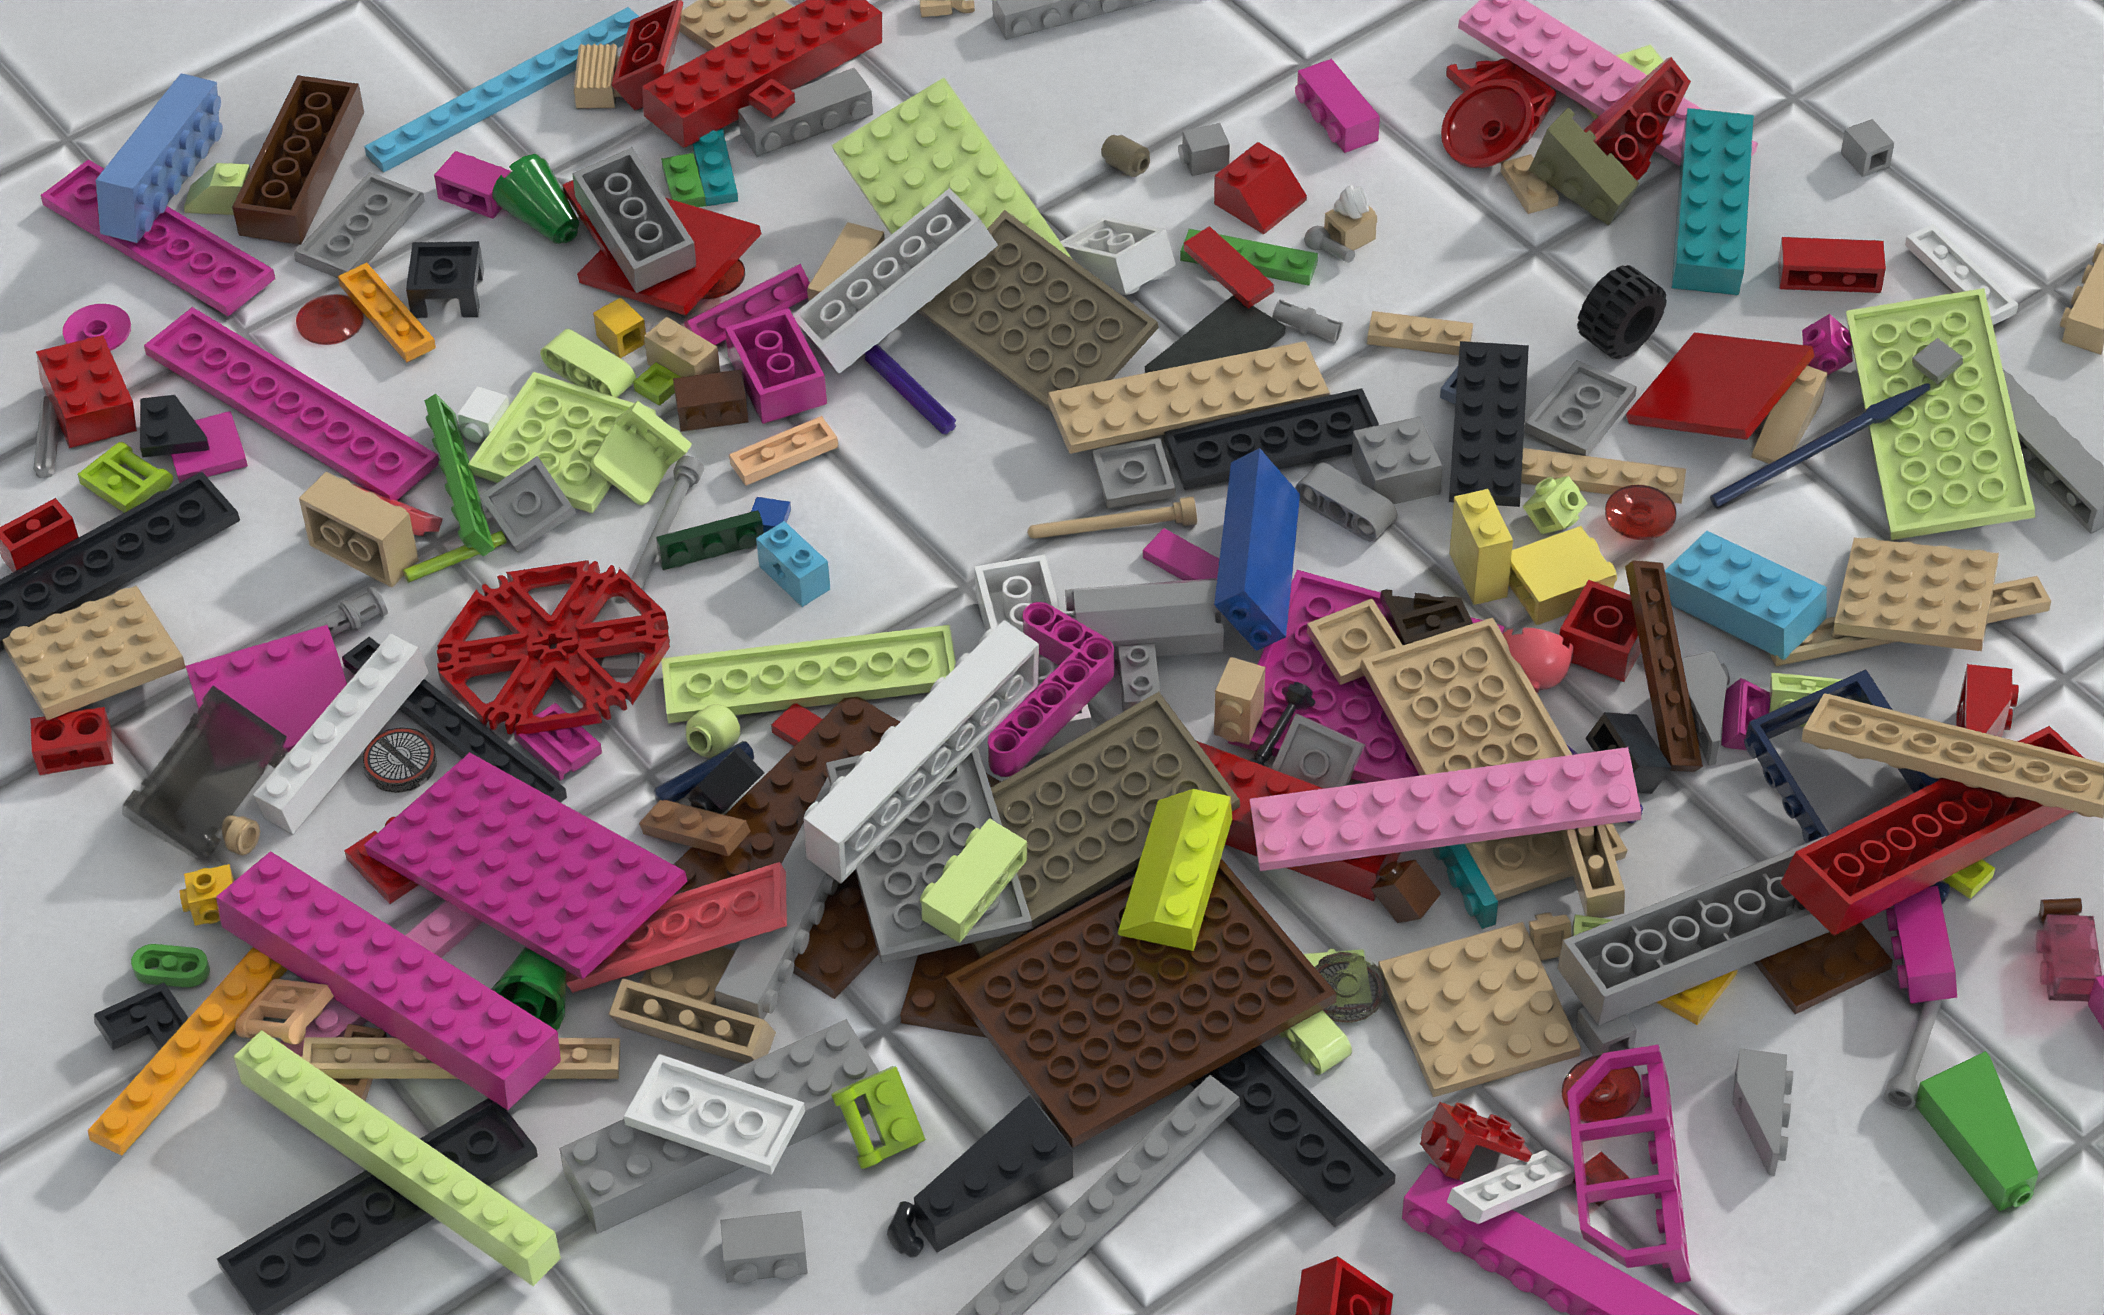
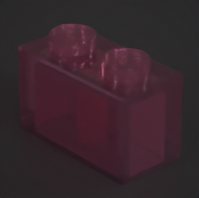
M2047 915L2043 930H2037L2036 951L2043 954V961L2040 964L2041 985H2047L2048 1000L2088 1002L2095 978L2102 976L2094 916Z

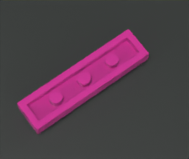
M798 264L683 323L688 330L716 345L726 340L725 327L787 309L807 299V288L810 282L802 265Z

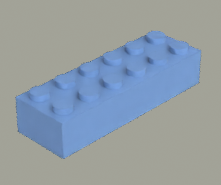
M181 73L97 177L96 190L100 234L138 243L144 233L150 231L154 220L160 213L165 211L168 202L174 195L179 193L184 181L193 175L195 167L201 159L206 158L211 146L221 138L223 125L219 122L221 97L218 96L217 82Z

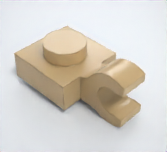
M920 0L921 17L953 14L952 8H956L962 13H972L975 11L974 0Z

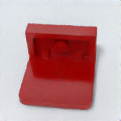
M1439 1102L1432 1119L1426 1122L1421 1133L1420 1145L1445 1176L1460 1180L1476 1145L1525 1162H1529L1532 1157V1153L1524 1145L1525 1139L1510 1129V1122L1493 1114H1490L1488 1118L1479 1116L1473 1108L1458 1102L1455 1103L1454 1107Z

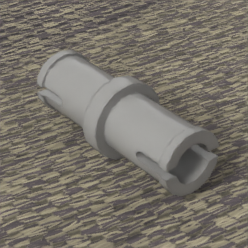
M1281 299L1277 302L1272 318L1299 328L1300 333L1305 335L1312 333L1334 343L1339 339L1343 328V322L1316 314V310L1313 308L1303 309Z

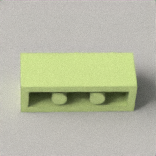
M990 818L981 829L975 828L968 836L963 851L958 856L953 855L947 861L943 869V875L936 883L931 882L924 889L920 897L922 920L960 943L1027 861V841Z

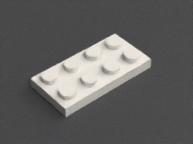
M658 1054L624 1115V1121L627 1126L772 1175L805 1113L804 1102Z

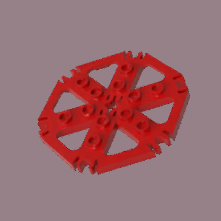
M589 560L506 572L507 578L503 575L497 576L499 588L491 589L488 585L483 584L484 596L477 589L437 645L439 660L437 668L441 682L483 725L486 726L489 721L490 729L495 730L501 722H505L507 734L511 735L516 730L518 736L519 734H532L602 723L601 716L606 720L612 718L609 707L613 705L619 706L623 711L627 710L625 699L629 700L632 705L634 704L670 648V637L666 612L623 570L619 568L616 574L615 566L610 565L606 572L600 573L597 561L589 564ZM571 584L551 616L528 594L534 588ZM616 596L623 597L641 614L640 616L593 622L606 601ZM487 615L496 616L513 633L511 635L465 641L478 621ZM552 644H557L556 648L550 649ZM635 652L645 655L637 671L627 683L617 682L594 660V658ZM513 671L496 698L487 704L482 702L466 685V682L474 676ZM556 677L583 703V707L575 713L547 715L546 717H536L533 714Z

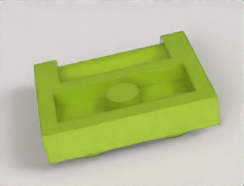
M124 442L115 444L77 474L81 485L124 513L144 503L156 492L166 491L173 482V475L163 468L157 469L134 454L132 448ZM126 464L142 476L146 477V479L143 481L142 479H140L139 477H137L121 465Z
M891 1066L831 1094L835 1106H840L859 1153L856 1158L861 1169L873 1166L887 1157L926 1140L896 1066ZM861 1095L864 1098L882 1143L874 1148L854 1100Z

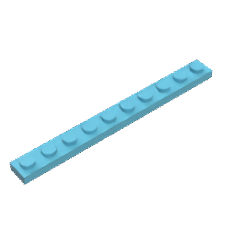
M629 7L611 15L365 145L366 156L381 171L386 172L576 71L578 47L580 44L584 46L596 44L598 46L601 43L602 45L609 44L611 46L614 43L617 45V48L623 46L630 21L639 16Z

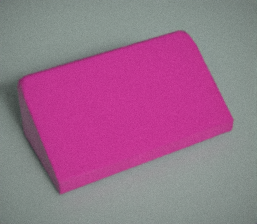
M1740 678L1726 689L1721 739L1723 747L1746 750L1744 739L1749 722L1769 713L1770 692L1743 678Z

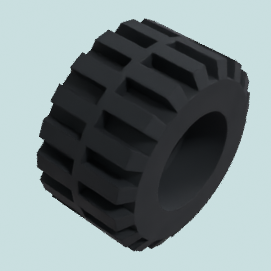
M1631 265L1619 266L1602 277L1586 297L1578 315L1577 329L1579 334L1612 359L1627 357L1638 350L1657 328L1666 307V292L1662 287Z

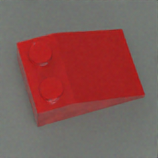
M1967 664L1956 709V726L1998 737L2003 736L2004 730H2010L2013 717V709L2010 706L2016 707L2019 693V685L2012 684L2013 669Z

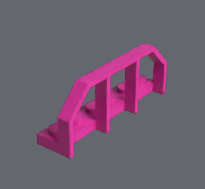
M1659 1044L1603 1053L1567 1092L1579 1224L1583 1239L1626 1268L1662 1263L1663 1269H1671L1675 1283L1691 1281L1669 1078ZM1647 1064L1648 1074H1641V1081L1645 1098H1651V1107L1645 1108V1114L1581 1124L1579 1104L1611 1070ZM1654 1131L1655 1140L1648 1141L1651 1163L1652 1165L1658 1164L1659 1174L1592 1185L1586 1184L1583 1142ZM1655 1194L1656 1199H1662V1209H1656V1220L1659 1233H1665L1666 1243L1659 1244V1246L1626 1250L1590 1226L1588 1203Z

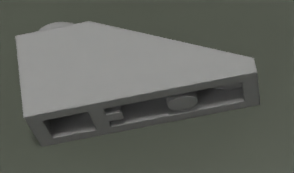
M1710 651L1683 657L1682 662L1698 744L1708 765L1716 764L1726 685L1730 683V676L1724 663L1720 664L1715 652Z

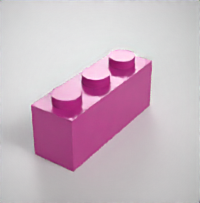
M1332 58L1298 70L1297 85L1295 86V94L1298 101L1306 105L1313 119L1324 127L1330 140L1333 143L1336 142L1344 153L1378 141L1380 116Z
M1938 886L1928 887L1893 905V908L1886 909L1888 930L1896 931L1897 936L1891 937L1894 960L1902 959L1903 964L1896 966L1900 989L1907 988L1910 1004L1957 998L1956 972Z

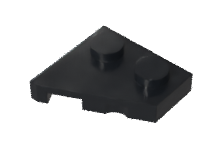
M176 395L140 398V451L142 458L210 450L207 436Z

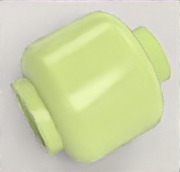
M719 704L707 706L692 716L686 725L688 745L694 752L706 758H712L731 748L738 742L740 737L738 719L731 710Z

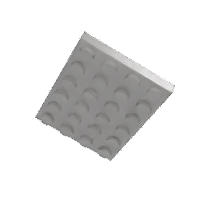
M978 746L855 869L881 963L1032 929L1031 916L1017 873L960 943L922 920L920 897L924 889L931 882L936 883L943 875L944 866L953 855L958 856L963 851L970 833L975 828L981 829L989 818L1002 826ZM861 755L827 762L826 772L830 786L839 777H846L855 768V764Z

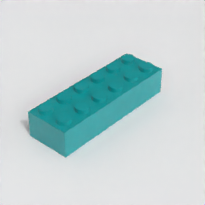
M1687 108L1682 135L1671 288L1739 295L1745 267L1754 115Z

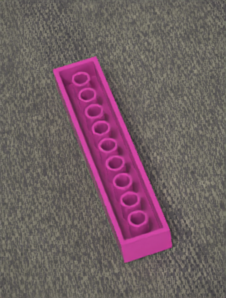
M271 851L216 896L221 925L224 929L308 983L328 985L334 995L333 999L389 1035L399 1039L414 1051H417L506 1110H509L561 1062L557 1030Z

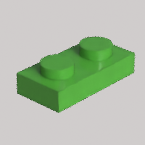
M689 153L661 158L670 198L695 207L706 206L705 194L694 154Z

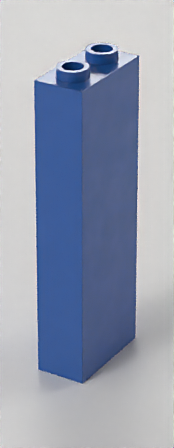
M1260 448L1231 462L1214 602L1215 607L1256 651L1286 638L1300 493Z

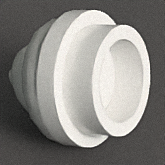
M1352 185L1346 187L1340 193V199L1336 200L1333 210L1352 219L1361 218L1363 216L1362 213L1369 211L1368 201L1361 186L1354 188Z

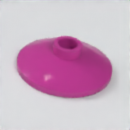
M111 304L85 306L71 314L63 326V337L66 344L103 335L110 351L124 343L131 332V321L128 314L120 307Z

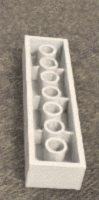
M1005 620L994 630H987L981 637L979 645L970 654H963L949 675L945 678H939L933 684L930 693L921 702H915L908 709L905 718L896 727L891 726L885 731L880 743L871 752L866 751L859 757L855 768L846 777H839L831 786L829 793L820 802H814L807 809L804 815L806 858L839 883H842L1038 686L1039 644Z

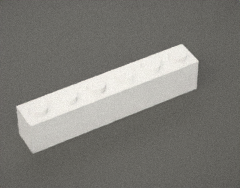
M391 633L253 794L264 819L292 834L295 833L429 673L419 647Z

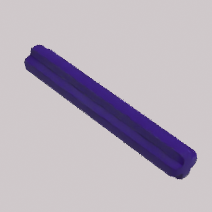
M874 345L865 353V360L940 433L948 434L955 429L956 419L879 345Z

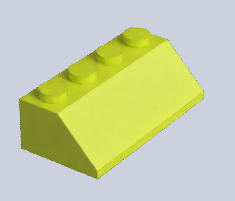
M1191 789L1158 800L1118 930L1120 936L1194 951L1232 822L1230 796Z

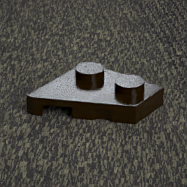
M1381 590V603L1402 645L1473 624L1461 598L1449 596L1433 597L1430 594L1415 593L1414 598L1392 596L1393 590Z

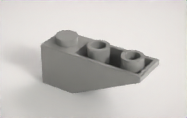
M1739 1048L1732 1103L1768 1174L1775 1176L1778 1160L1785 1161L1787 1155L1788 1137L1781 1136L1782 1127L1788 1128L1791 1104L1784 1103V1094L1791 1095L1793 1071L1786 1070L1787 1054Z

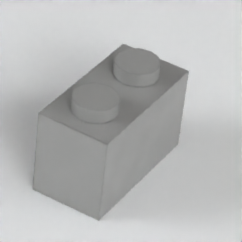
M801 1211L720 1220L723 1262L727 1283H751L757 1279L775 1277L789 1279L797 1275L808 1274Z

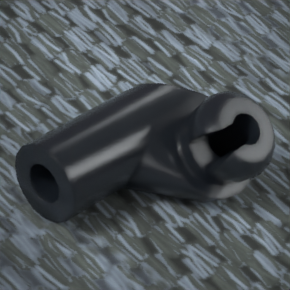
M902 1201L899 1203L891 1220L887 1236L900 1254L905 1253L908 1257L914 1258L922 1251L924 1241L916 1236V1232L911 1227L915 1219L914 1205Z

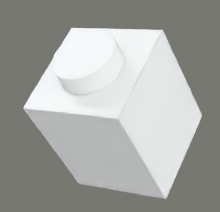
M477 386L458 413L462 438L468 439L473 443L482 444L510 406L508 396Z

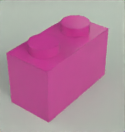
M455 151L434 174L438 199L494 219L502 208L492 198L493 187L500 175L506 178L511 171L477 159L474 156Z

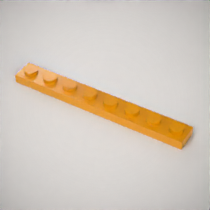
M253 947L87 1130L89 1140L122 1156L234 1031L238 1017L273 979H280L288 969Z

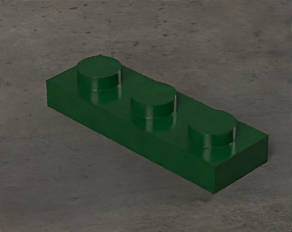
M759 510L657 536L658 556L662 569L680 567L685 564L757 546L756 538L764 534L763 521Z

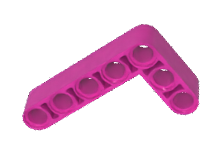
M1044 602L1031 603L1024 609L1023 633L1039 644L1040 655L1059 666L988 736L989 768L995 775L1000 777H1009L1019 772L1114 676V646L1112 642Z

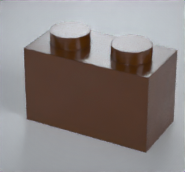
M741 369L673 378L680 432L749 423Z

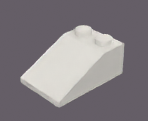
M1105 216L1060 241L1075 262L1121 295H1130L1140 289L1139 286L1148 281L1163 277L1165 271L1176 266L1166 229Z

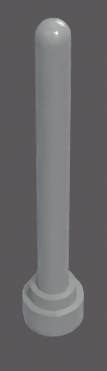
M682 456L678 459L673 470L676 482L631 577L641 589L658 555L656 537L668 533L688 488L697 484L703 474V464L692 456Z
M1942 1000L1924 1002L1901 1072L1891 1078L1887 1084L1884 1098L1888 1104L1895 1108L1908 1110L1915 1106L1919 1088L1915 1078Z

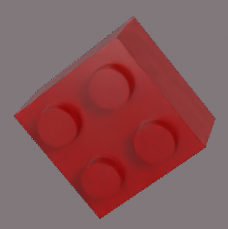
M1588 580L1560 628L1559 635L1563 637L1562 645L1567 648L1570 643L1573 645L1571 663L1625 682L1641 653L1631 596Z

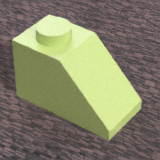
M216 163L190 186L184 205V212L234 215L232 206L250 172L249 164Z

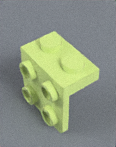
M637 401L617 417L593 456L590 465L592 469L638 505H644L652 497L669 466L684 456L692 443L683 437L677 429L672 428L659 418L652 409Z

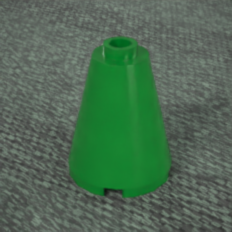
M532 154L512 163L509 166L512 172L506 178L500 175L493 187L492 198L497 205L556 244L572 241L578 234L580 222L548 162L539 155Z
M525 947L491 990L555 1030H558L565 1017L566 970Z

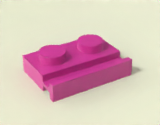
M554 703L535 716L546 717L547 715L566 712L557 703ZM582 726L532 734H519L518 736L516 730L514 731V739L559 781L564 779V774L570 770L575 772L602 754L601 743Z

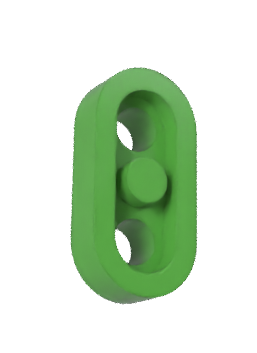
M148 944L140 947L131 959L135 977L145 984L159 985L164 982L167 986L195 987L203 983L210 973L206 954L194 947Z

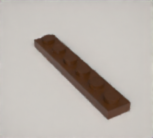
M1632 560L1625 566L1659 748L1672 767L1670 771L1695 772L1702 768L1703 764L1664 564L1661 562Z

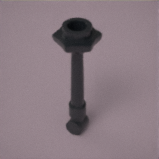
M1294 682V684H1289L1282 689V694L1285 696L1288 706L1263 745L1259 746L1254 755L1255 758H1251L1250 761L1265 766L1264 763H1267L1273 754L1272 750L1296 710H1306L1314 706L1316 702L1312 698L1313 692L1306 685Z

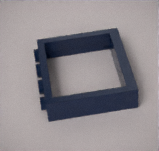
M1866 669L1749 722L1744 739L1746 750L1752 758L1758 759L1763 767V774L1768 785L1773 789L1776 788L1783 798L1782 803L1787 815L1791 819L1795 818L1802 828V836L1805 843L1830 834L1769 739L1806 723L1824 693L1893 710ZM1898 768L1913 793L1939 781L1938 778L1930 777L1923 772Z

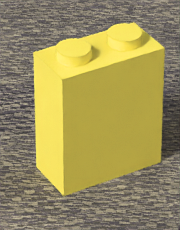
M1489 489L1454 496L1449 554L1473 605L1506 598L1508 595L1513 539Z
M1582 526L1512 550L1509 586L1536 625L1569 614L1588 580L1613 589L1617 581V573L1613 564L1604 559L1599 551L1597 542L1594 538H1589Z

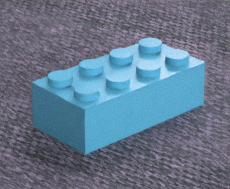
M1709 531L1702 534L1665 570L1672 606L1774 656L1777 655L1783 660L1827 618L1826 586Z

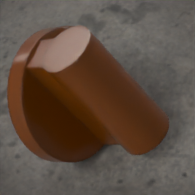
M2081 898L2041 900L2038 914L2040 923L2044 928L2054 933H2067L2073 930L2077 924L2078 915L2082 912Z

